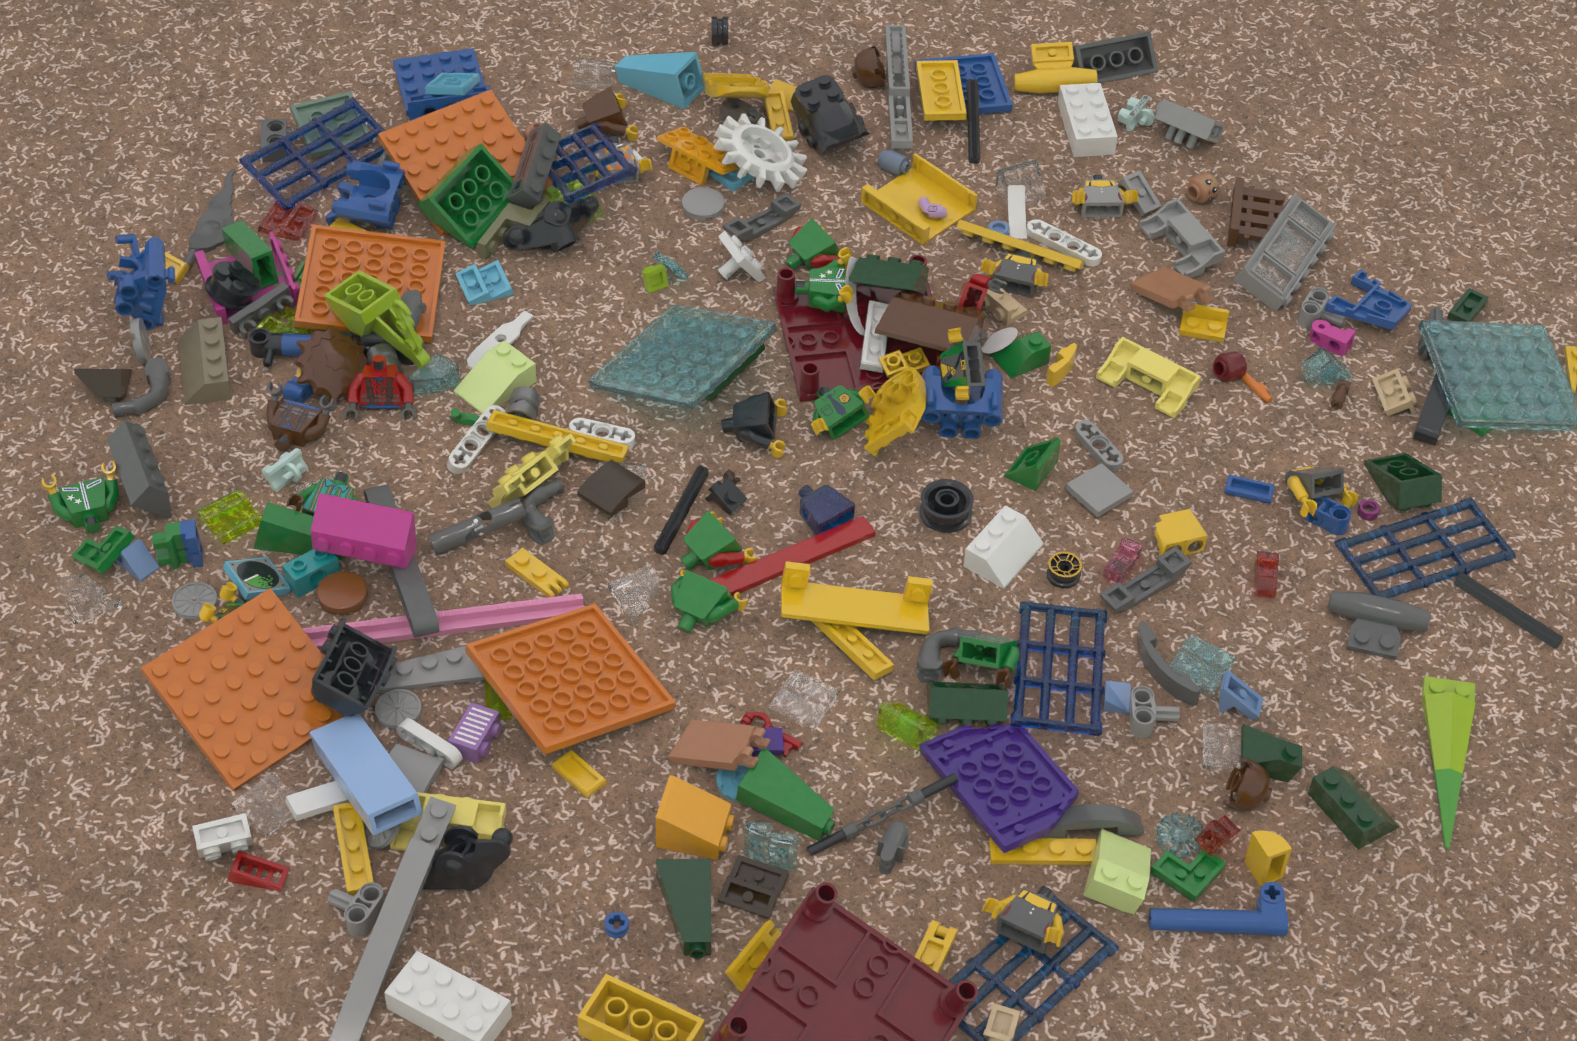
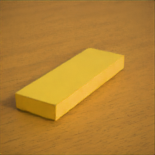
M768 91V97L766 99L763 98L769 128L775 131L781 126L784 128L781 137L786 142L793 141L794 135L784 91Z

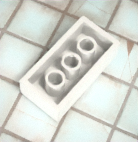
M1101 83L1060 85L1058 107L1073 156L1115 155L1118 136Z
M419 951L415 952L384 992L388 1010L445 1041H494L512 1017L511 1001Z

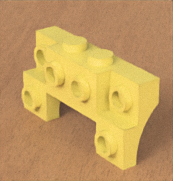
M1122 337L1115 344L1103 366L1097 371L1096 378L1114 388L1126 378L1156 393L1161 397L1156 401L1155 409L1175 419L1186 406L1187 399L1199 387L1201 376Z
M559 434L549 441L550 446L536 454L532 451L521 458L523 463L519 466L514 464L505 470L504 473L506 475L498 480L499 485L492 489L494 497L487 501L491 508L517 497L525 496L558 471L557 466L569 460V447L572 443L576 442L573 435L568 434L562 437Z
M417 792L423 813L430 797L456 805V810L448 829L458 825L467 826L479 834L478 839H492L494 831L498 828H503L506 817V803L476 800L470 797L460 798L444 794ZM423 814L401 823L396 837L390 843L391 849L406 851Z

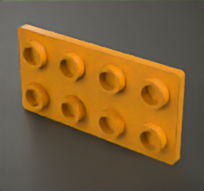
M679 127L657 136V141L672 148L668 168L699 185L707 182L710 169L721 175L740 169L736 163L724 165L722 160L727 152L715 150V144L707 141L706 137L692 133L686 127Z

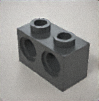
M286 118L261 120L260 149L262 162L288 161V154L292 153V141L289 140H292L293 137L292 127L287 126Z

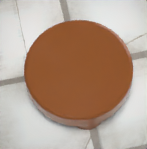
M350 571L331 573L324 577L317 587L318 602L323 611L327 613H356L361 610L368 596L365 580L360 575Z

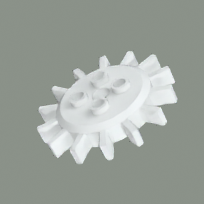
M741 114L738 122L728 116L723 125H719L714 136L718 137L714 149L727 152L722 163L724 165L736 163L740 167L737 175L740 179L748 173L756 177V187L761 188L765 180L772 183L776 192H780L784 183L793 189L799 179L802 180L807 171V168L803 167L807 156L794 153L799 142L797 140L786 142L781 137L784 130L781 126L772 131L765 127V118L763 117L759 119L756 125L751 124L746 114Z

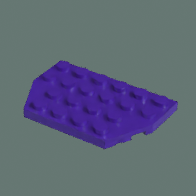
M1008 724L1006 726L989 725V729H973L972 726H962L920 744V753L941 778L952 773L957 775L959 782L949 788L1003 853L1049 834L1078 798L1079 790L1022 724Z

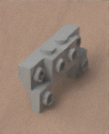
M1178 198L1166 202L1156 213L1139 222V228L1150 240L1165 235L1184 256L1174 261L1173 267L1178 273L1194 278L1204 274L1205 267L1224 261V249Z

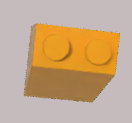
M669 775L655 818L656 847L718 860L720 852H726L729 840L726 833L727 830H733L735 815H731V803L680 778Z

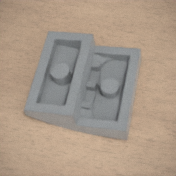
M397 743L389 753L416 792L420 793L428 792L430 785L434 784L445 762L442 759Z

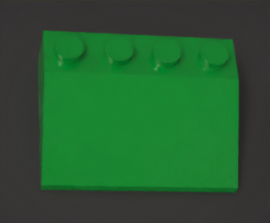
M480 143L470 148L417 205L432 222L471 249L478 243L507 204H514L507 199L513 179L484 145Z

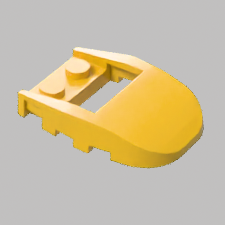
M703 73L704 91L710 97L765 99L768 97L769 83L766 80H761L760 82V78L753 77L752 74Z
M914 367L906 368L887 380L877 391V396L873 398L871 408L874 411L866 419L869 429L865 431V438L869 441L868 444L864 445V449L873 456L878 454L881 447L888 446L897 437H902L907 432L912 434L925 411L926 385L923 377Z

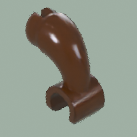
M1339 379L1332 396L1331 407L1334 408L1336 403H1338L1337 409L1343 407L1352 382Z

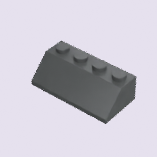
M1151 32L1073 46L1074 62L1072 67L1096 70L1097 83L1158 72Z
M124 420L107 438V442L130 504L163 518H171L169 494L164 478L158 468V463L153 455L152 447L145 434L146 431L141 425Z

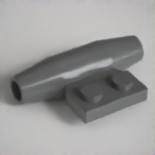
M1332 591L1328 604V611L1355 621L1350 627L1347 650L1393 660L1397 659L1401 635L1398 630L1427 631L1431 612L1404 601L1363 592Z

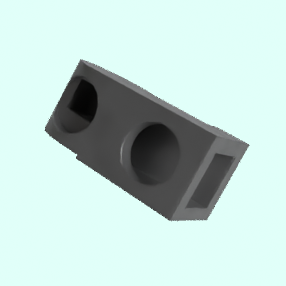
M726 98L720 106L718 120L725 121L730 116L738 122L741 114H746L751 124L756 125L761 118V113L757 108L738 98Z

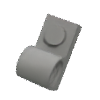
M1140 170L1123 177L1117 186L1124 192L1127 190H1138V202H1133L1141 217L1161 207L1160 202Z

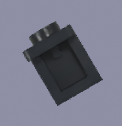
M727 478L723 483L719 480L708 489L710 494L705 498L708 502L713 498L729 515L747 500V497L730 478Z

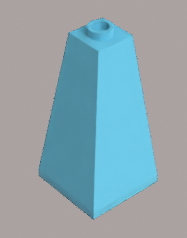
M697 52L628 55L614 66L619 83L682 109H685L704 90L703 73Z

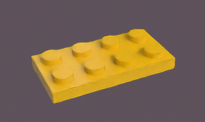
M916 61L924 121L966 120V108L958 61Z

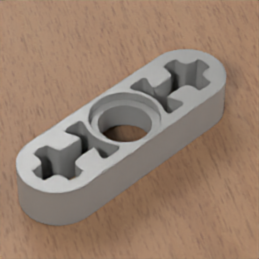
M1088 420L1079 421L1075 427V437L1099 464L1102 463L1111 472L1119 471L1123 465V455L1093 422ZM1094 444H1101V445H1103L1105 448H1104V449H1096V448L1093 447V445H1094Z

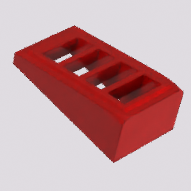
M238 850L227 881L281 892L290 868ZM242 866H247L245 872L240 871ZM252 868H258L255 876L250 874ZM263 870H269L266 879L261 878ZM274 872H279V876L282 873L279 883L271 881Z

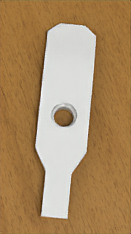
M524 311L514 321L502 324L467 358L468 366L473 368L487 351L501 343L498 340H505L511 345L520 337L521 330L533 318V315Z

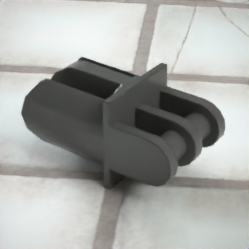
M900 821L889 824L882 839L878 840L879 871L885 875L892 872L896 861L903 862V855L908 845V829Z

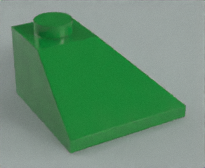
M1032 332L1017 336L1008 346L997 352L989 353V355L1012 379L1049 364L1051 345L1040 332Z

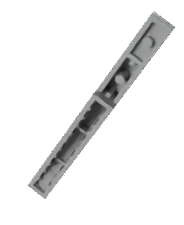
M885 25L891 148L900 150L912 149L913 136L905 25Z
M430 797L388 891L329 1041L361 1040L412 919L418 898L452 820L456 805Z

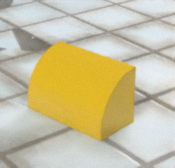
M1254 831L1251 834L1244 862L1258 884L1262 886L1267 882H1273L1284 877L1292 848L1284 838L1276 833Z

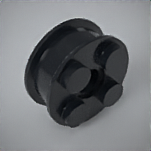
M238 261L216 263L212 269V275L205 281V289L215 302L228 309L238 311L252 303V297L258 293L260 288L259 280Z
M952 479L935 480L926 485L921 493L920 517L926 526L935 531L944 533L959 531L965 528L971 521L974 502L973 494L966 485Z

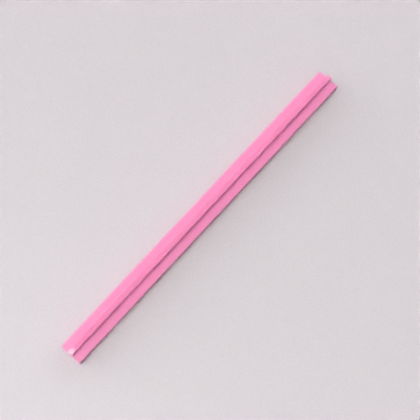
M573 594L437 611L439 632L416 638L413 637L406 615L345 624L380 643L527 625L584 607L583 595ZM333 625L302 629L320 651L324 642L328 639L326 636Z

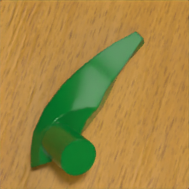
M453 408L449 418L458 424L473 426L480 416L460 412L459 409Z

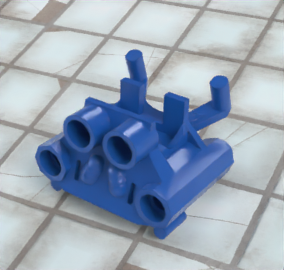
M355 160L352 163L348 162L346 175L350 176V179L358 180L359 186L345 181L338 184L337 188L342 198L339 197L338 200L333 201L332 211L325 218L328 226L335 219L341 217L350 219L352 224H355L357 220L376 224V229L385 228L392 230L401 205V198H397L399 194L397 188L402 189L405 181V170L400 169V163L384 160L382 166Z
M134 234L116 235V244H130L132 251L129 257L120 256L118 267L132 269L130 273L126 270L107 272V279L109 281L115 280L114 285L117 286L114 298L116 312L123 316L131 314L134 319L142 318L147 330H152L155 325L163 326V312L161 310L167 291L166 279H168L169 283L175 282V268L170 266L166 269L164 242L157 237H152L145 243V251L140 253L138 240Z
M928 366L922 373L926 385V408L921 417L922 420L930 424L939 422V435L941 437H956L958 428H962L964 438L978 439L981 436L982 424L994 427L999 426L1003 421V377L1001 373L996 369L987 370L984 375L986 386L971 387L972 395L967 400V405H960L954 403L956 397L952 387H945L943 385L940 369L936 366Z

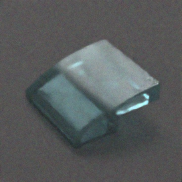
M1191 634L1169 666L1177 676L1187 673L1200 690L1212 695L1221 681L1224 671L1231 668L1236 656Z
M745 821L744 856L791 873H796L798 835L772 833V824Z

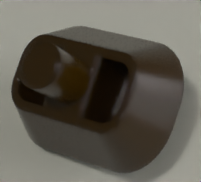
M729 469L723 475L724 481L730 478L735 485L737 482H740V477H736L735 473Z

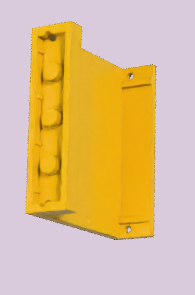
M915 153L913 154L912 168L906 174H901L878 190L869 184L863 186L861 203L924 245L957 223L959 219L961 220L975 211L978 195ZM922 197H927L930 204L942 205L947 210L946 217L943 219L927 218L922 212L918 200Z

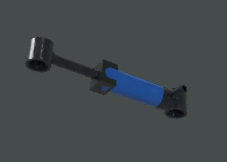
M262 327L252 329L248 334L252 356L264 358L263 366L267 368L272 366L274 356L299 357L302 351L296 342L311 339V334L270 333L268 329ZM338 331L342 335L350 336L354 342L353 332ZM357 344V345H364V346L366 347L364 353H367L368 350H369L371 347H373L375 344ZM395 348L399 361L402 364H415Z

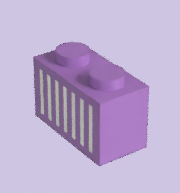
M470 703L448 739V742L460 751L464 760L478 764L482 757L488 756L491 749V741L494 737L498 738L502 731L499 711Z

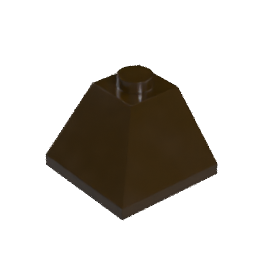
M74 369V374L97 397H105V402H120V397H126L132 369Z

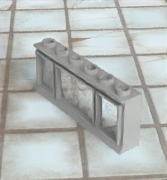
M1295 192L1278 214V218L1269 227V231L1260 240V244L1251 253V257L1245 262L1242 270L1233 280L1271 309L1277 311L1281 305L1286 307L1293 298L1290 294H1294L1301 286L1299 280L1303 281L1309 274L1310 270L1307 268L1311 269L1319 259L1316 255L1319 256L1327 247L1324 243H1328L1335 235L1333 229L1337 223H1332L1320 212L1299 198L1297 192Z

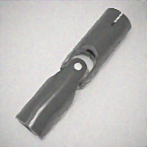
M519 497L428 536L438 555L467 543L476 537L483 536L526 518L527 515ZM482 520H491L485 527L482 524Z

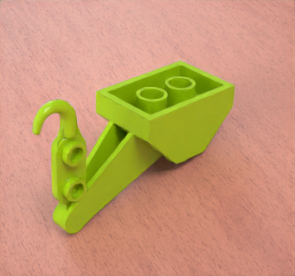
M358 270L324 295L328 306L351 332L363 337L373 330L419 368H423L431 362L430 356L422 348V338L413 328L415 323L410 317L411 312L408 306L401 300L396 288Z

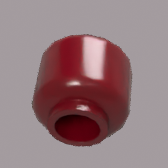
M1237 351L1221 353L1217 355L1213 363V372L1222 382L1242 379L1247 371L1246 359Z

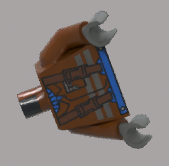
M268 383L267 391L271 394V400H268L266 418L268 429L272 431L273 439L276 440L275 447L278 450L285 452L291 444L304 447L308 442L324 435L331 417L329 412L337 408L336 400L332 398L330 404L327 405L329 397L323 395L319 401L323 408L281 398L278 401V397L284 392L282 385L278 383V390L272 392L273 383Z

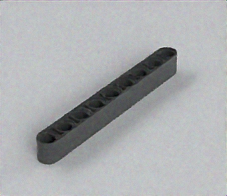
M388 484L364 489L366 503L397 509ZM415 555L406 569L388 565L413 637L416 638L439 632L437 615Z

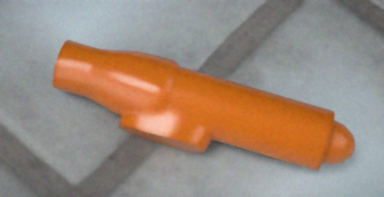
M1248 373L1242 377L1241 380L1259 398L1263 399L1266 403L1272 402L1273 398L1269 395L1267 387L1262 382L1258 383Z

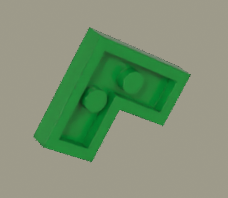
M116 525L101 543L86 538L71 557L78 563L103 575L112 567L114 561L120 556L121 551L130 545L135 536L130 531Z
M1204 848L1190 864H1187L1167 850L1151 867L1150 873L1195 902L1223 872L1226 862Z

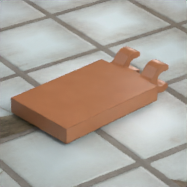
M1162 267L1130 282L1131 289L1134 292L1172 309L1180 307L1188 312L1195 309V305L1190 303L1193 299H1198L1202 303L1213 300L1207 294L1208 291L1212 290L1210 285L1166 267Z
M692 719L668 757L675 764L735 771L739 765L753 768L759 759L758 757L751 756L754 751L751 746L765 749L771 740L763 738L766 730L761 727L756 728V726Z

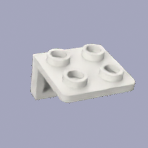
M246 813L192 826L199 858L205 857L206 861L219 859L222 857L221 853L232 851V854H237L238 850L246 852L249 850L248 846L253 845Z

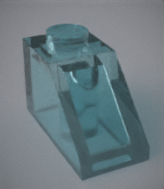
M1320 347L1301 363L1305 370L1303 375L1311 384L1315 382L1320 387L1338 383L1339 379L1345 381L1354 379L1346 364L1323 347Z
M436 353L431 357V362L423 368H419L407 378L412 384L413 396L444 393L450 387H455L460 379L458 364Z

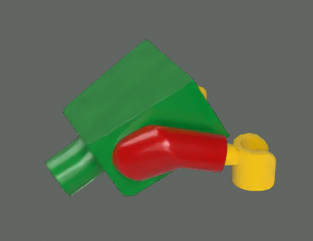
M812 218L803 227L795 229L788 243L793 255L787 258L785 262L793 270L803 263L810 271L811 269L827 266L836 258L840 259L838 256L840 250L836 242L825 232V228H821ZM843 264V267L847 270L848 265Z
M708 510L701 518L690 522L683 539L690 551L680 560L688 570H691L699 562L708 570H713L714 568L743 563L746 565L757 560L758 557H752L754 553L752 548H747L744 553L741 552L742 548L736 539L722 525L723 518H716L717 514Z

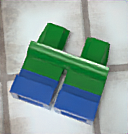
M195 519L165 524L164 532L152 533V543L154 550L157 549L159 566L172 564L173 570L180 567L181 563L192 562L193 568L203 567V547Z

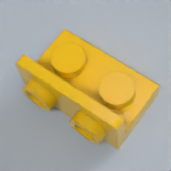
M1193 303L1191 304L1195 305V309L1188 312L1183 310L1179 335L1224 342L1229 310Z

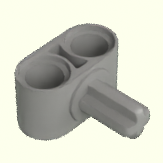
M1315 287L1303 301L1297 322L1306 329H1311L1314 321L1322 319L1342 326L1346 317L1325 311L1330 294L1324 288Z
M1137 686L1132 690L1129 702L1130 731L1134 736L1138 738L1149 737L1152 734L1156 720L1179 721L1180 709L1171 706H1156L1154 693L1147 686Z
M374 882L364 884L355 896H351L338 889L331 890L327 899L329 904L345 910L346 929L348 934L353 937H363L370 932L377 921L385 901L383 888Z

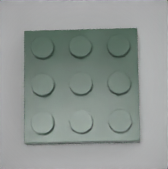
M351 91L290 105V112L312 159L373 143V138Z

